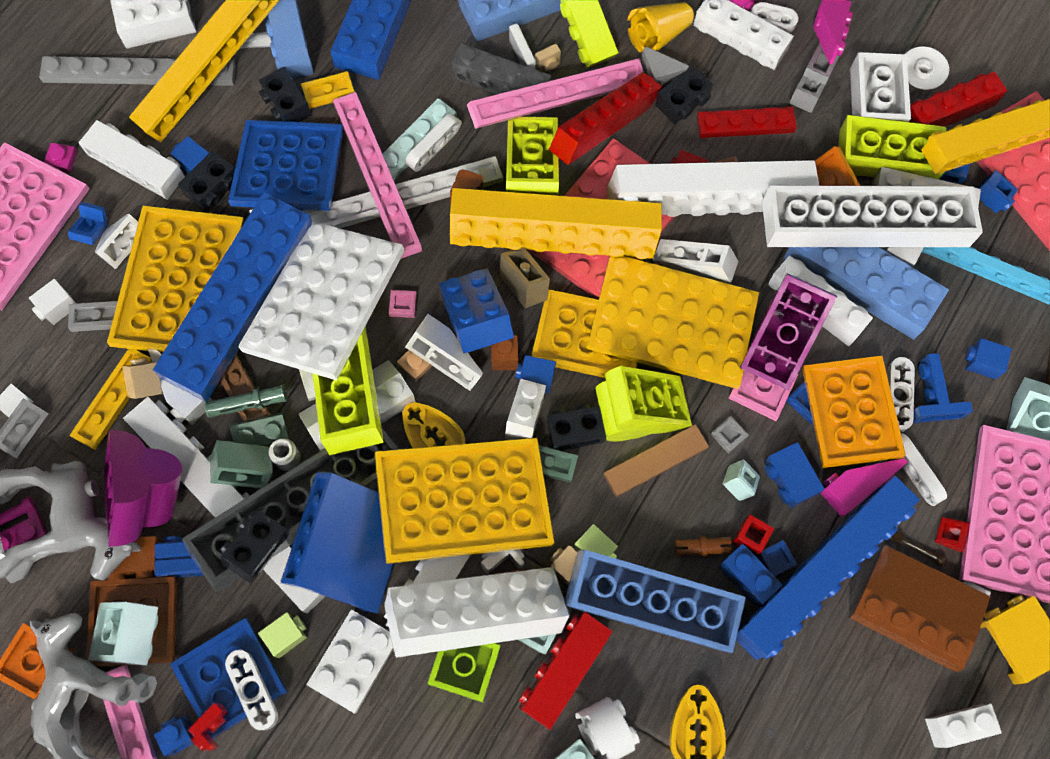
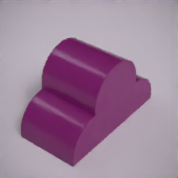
M786 273L763 315L740 368L789 391L836 301L837 295Z
M109 430L103 470L108 546L130 544L138 539L143 527H154L168 522L174 515L182 474V464L173 454L160 449L145 448L144 443L137 436L119 430Z

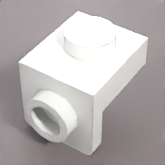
M520 549L484 553L482 555L484 560L481 562V567L488 575L507 558H510L515 566L520 569L524 566L522 558L525 556Z

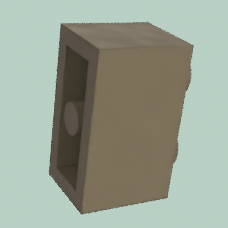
M521 247L518 250L502 253L499 276L523 307L528 308L546 301L550 278L528 251Z

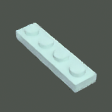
M439 98L382 154L393 181L408 167L405 160L410 151L447 114L452 113L457 117L456 111Z

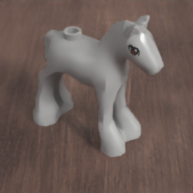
M78 461L67 464L53 463L51 472L42 471L36 466L20 470L3 469L0 471V504L10 501L21 489L31 486L41 487L52 495L49 517L51 531L40 538L4 550L5 557L0 559V579L6 578L10 583L18 582L25 579L34 562L52 554L75 552L82 548L93 546L96 548L90 570L91 575L94 579L105 580L127 556H130L131 552L142 550L135 542L123 546H108L106 519L97 518L93 496L99 494L98 484L95 480H90L83 463Z
M76 613L54 619L46 618L43 622L30 621V627L36 635L37 649L43 660L46 675L39 695L31 706L33 712L30 724L33 728V738L35 741L45 746L54 756V759H98L91 755L83 746L79 725L81 708L87 701L89 693L103 700L113 702L118 706H123L129 700L137 703L145 702L153 696L157 685L156 678L149 674L140 673L130 678L125 676L115 678L98 669L90 661L73 655L68 650L67 645L82 624L81 616Z

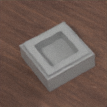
M732 416L710 434L728 454L749 436Z

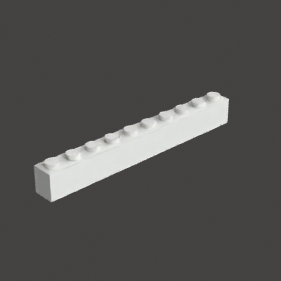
M147 397L123 418L150 448L169 452L179 459L182 464L180 480L215 518L250 496L247 492L241 495L236 489L238 486L210 482V456L205 457L201 452L204 447L194 436L189 439L184 434L187 429L177 418L172 421L167 416L170 411L160 400L154 403ZM289 546L272 557L263 570L301 611L308 614L326 596L300 587L280 583L291 551Z

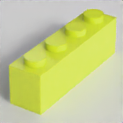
M560 0L561 13L564 18L567 17L571 38L574 41L576 40L579 47V58L582 63L586 64L587 68L612 59L618 54L598 0Z

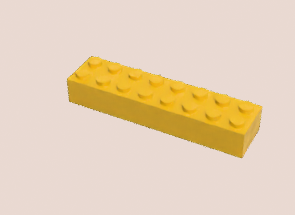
M452 188L450 244H457L459 246L499 247L511 250H518L523 247L537 252L554 251L564 254L582 253L587 255L653 259L662 230L661 203Z

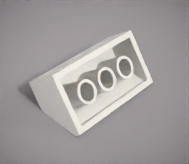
M389 360L372 370L381 424L401 413L407 404L415 402L412 391ZM316 404L298 415L319 450L322 451L325 447L320 440Z

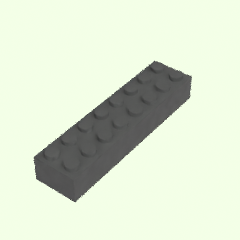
M382 429L384 443L329 455L327 450L323 449L182 538L187 552L216 594L241 579L240 576L222 564L221 549L230 538L235 539L240 533V525L247 516H253L257 510H260L287 529V539L274 554V556L294 542L316 473H333L373 491L378 488L375 452L399 450L386 432ZM259 529L254 533V536L256 538H265L268 536L269 531ZM241 552L237 554L235 560L245 562L251 557V554Z

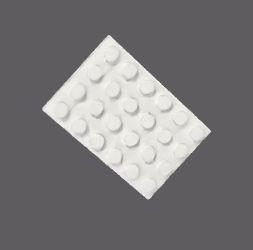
M312 221L311 227H309L307 233L290 256L240 342V350L244 353L337 380L405 251L403 245Z

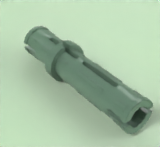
M284 385L262 390L261 388L253 389V392L207 401L204 404V409L208 418L250 408L263 409L266 405L286 402L287 392Z

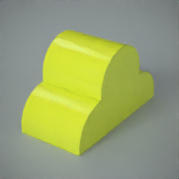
M518 117L508 120L506 192L558 196V157L549 150L558 129V117Z
M618 366L605 374L606 381L598 384L595 388L608 441L631 440L650 434L668 433L692 426L680 376Z

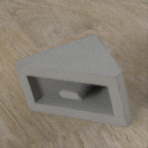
M646 46L643 50L641 59L643 71L645 74L653 77L662 86L661 89L688 70L689 66Z

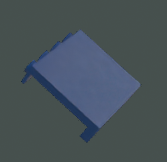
M316 473L280 583L303 588L358 607L362 611L378 613L384 599L385 588L391 576L393 563L386 564L379 493L333 473Z

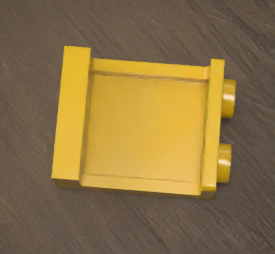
M1018 595L1006 602L1007 608L1000 610L997 607L986 612L984 615L985 619L980 627H986L1012 668L1013 672L1009 673L1008 676L1014 685L1028 683L1050 670V620L1035 596L1023 598L1022 595Z

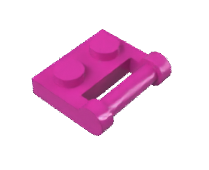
M30 496L22 499L20 504L0 513V526L25 513L29 517V519L0 533L4 550L40 538L48 533L38 508Z

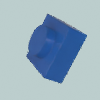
M784 540L763 550L758 555L764 566L774 576L797 565Z

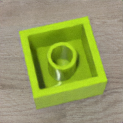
M490 643L438 651L428 685L483 702L501 645Z

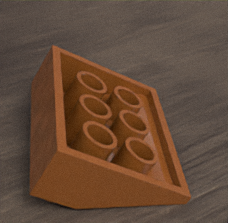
M884 545L850 619L954 672H958L964 669L974 647L990 596Z

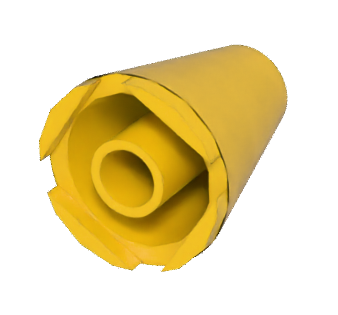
M684 2L638 7L632 10L627 20H631L628 34L632 44L639 52H642L645 46L659 51L693 23L694 11Z

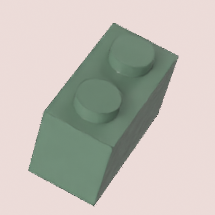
M217 440L210 456V482L262 489L268 484L273 473L272 460L269 457L270 447Z

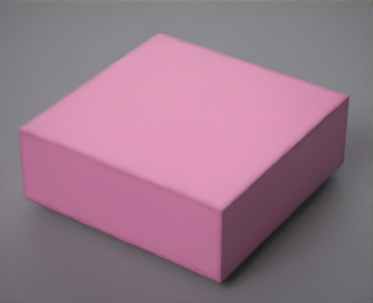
M391 290L389 317L415 318L416 291Z

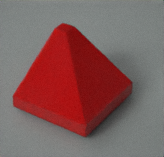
M942 517L935 543L963 553L970 523Z

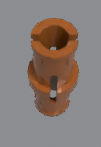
M699 536V539H675L676 547L686 546L685 549H675L676 557L690 555L707 557V554H731L732 547H720L721 544H731L730 536L717 538Z

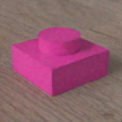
M50 143L44 163L59 171L71 173L78 151L72 146Z

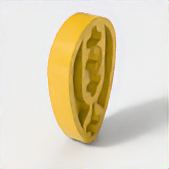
M416 402L409 403L404 407L402 412L403 424L412 449L436 446L435 440L432 437L426 439V431L429 429L432 432L438 430L436 432L437 438L440 441L447 440L445 446L466 444L465 436L460 426L443 412ZM412 410L415 413L420 411L419 416L423 424H421L420 421L416 420L415 418L409 420V412Z
M693 685L686 690L678 702L673 715L669 740L671 753L675 759H690V754H695L696 748L690 745V739H695L696 733L690 730V725L695 724L696 719H699V723L705 726V730L699 733V738L705 741V745L700 746L699 753L704 755L705 759H722L726 749V739L721 713L709 690L702 685ZM696 690H699V694L705 697V701L699 703L698 713L695 701L690 700V695L695 694Z

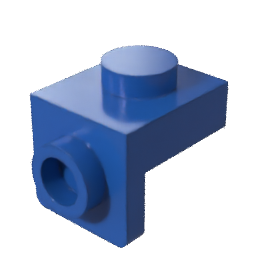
M81 202L79 204L80 217L68 230L69 239L94 245L108 228L105 209Z

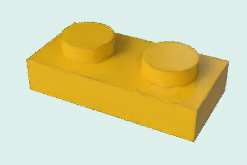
M348 71L301 84L309 109L333 103L334 99L354 93Z

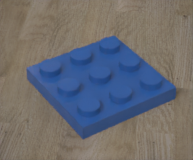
M244 618L170 664L198 719L214 703H221L229 711L223 717L226 720L216 732L208 733L212 739L248 718L225 666L227 657L233 651L243 650L253 656L272 701L288 692L247 618ZM238 656L236 658L237 663L233 667L234 669H240L244 677L238 678L240 682L245 677L253 676L254 674L253 672L250 674L245 672L243 664L247 660L241 659ZM251 681L246 684L244 694L249 699L255 698L259 693V685L255 681ZM265 698L257 703L250 704V708L252 709V707L257 706L259 710L262 709L260 703H264Z

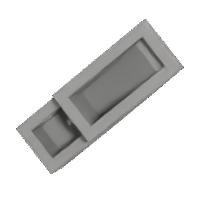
M819 43L792 96L790 104L812 113L839 56L836 55L833 65L829 64Z

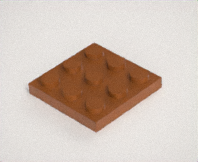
M174 576L90 581L86 660L89 658L100 603L130 602L158 607V624L153 632L151 642L153 650L147 664L174 662L178 578ZM90 661L96 667L129 666V664Z

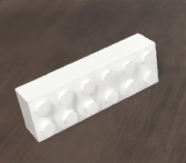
M553 567L388 588L385 601V611L395 657L559 634L562 632L569 617Z

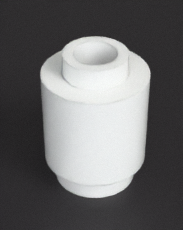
M278 439L269 448L270 459L281 470H292L300 462V452L289 439Z

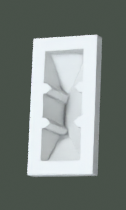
M127 214L107 228L102 234L95 253L114 269L131 252L138 221L130 214Z

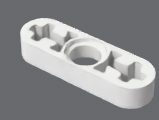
M452 113L447 114L410 151L405 160L406 165L415 172L421 170L458 132L462 124L461 120Z
M905 357L896 358L887 368V378L896 416L899 414V408L904 407L900 411V418L905 420V422L899 425L900 432L907 430L914 420L915 368L913 363ZM899 365H901L902 370L906 371L901 376V382H897L900 379V371L896 370ZM894 389L904 390L907 395L906 400H897L894 396Z
M901 433L906 454L904 459L908 462L902 468L925 501L931 506H935L947 498L946 491L912 441L905 434Z
M243 650L233 651L227 657L225 666L252 727L258 730H268L277 722L278 712L253 656ZM238 656L241 659L247 660L243 664L245 672L247 674L253 672L254 674L253 676L245 677L240 682L238 678L244 677L240 669H234L233 667L237 663L236 658ZM255 681L259 685V693L255 698L249 699L244 694V688L247 683ZM265 698V702L260 703L262 710L270 711V716L267 717V724L261 721L257 722L256 718L260 716L257 706L252 707V709L250 708V704L257 703Z

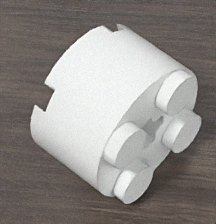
M606 697L575 714L576 719H582L583 723L578 725V728L592 756L598 753L601 759H620L633 752L635 745L639 743L636 731L632 726L628 727L623 717L626 715V712L618 699L612 701Z

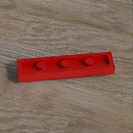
M793 107L698 112L697 114L699 138L795 133L797 129Z

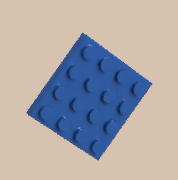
M246 120L228 199L230 206L255 207L265 192L299 210L330 211L344 134L343 124Z

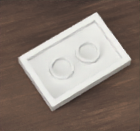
M351 609L306 685L356 714L394 649L390 632Z

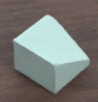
M743 459L729 465L723 485L739 501L755 495L760 476Z

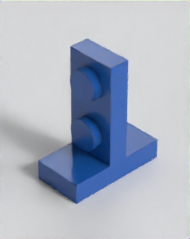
M939 353L928 354L919 364V376L924 381V399L929 405L918 406L914 410L913 423L963 419L973 412L971 401L949 402Z

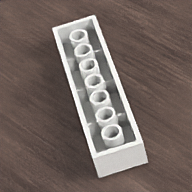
M815 161L616 165L606 190L609 200L661 203L662 215L669 217L681 214L701 216L705 213L726 215L738 212L742 215H747L753 212H763L762 200L769 186H819Z
M769 186L762 200L767 247H970L983 233L974 187Z

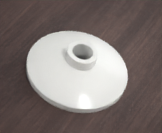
M916 47L905 54L907 55L908 83L914 87L926 90L934 89L941 86L947 79L949 65L946 58L939 51L930 47Z

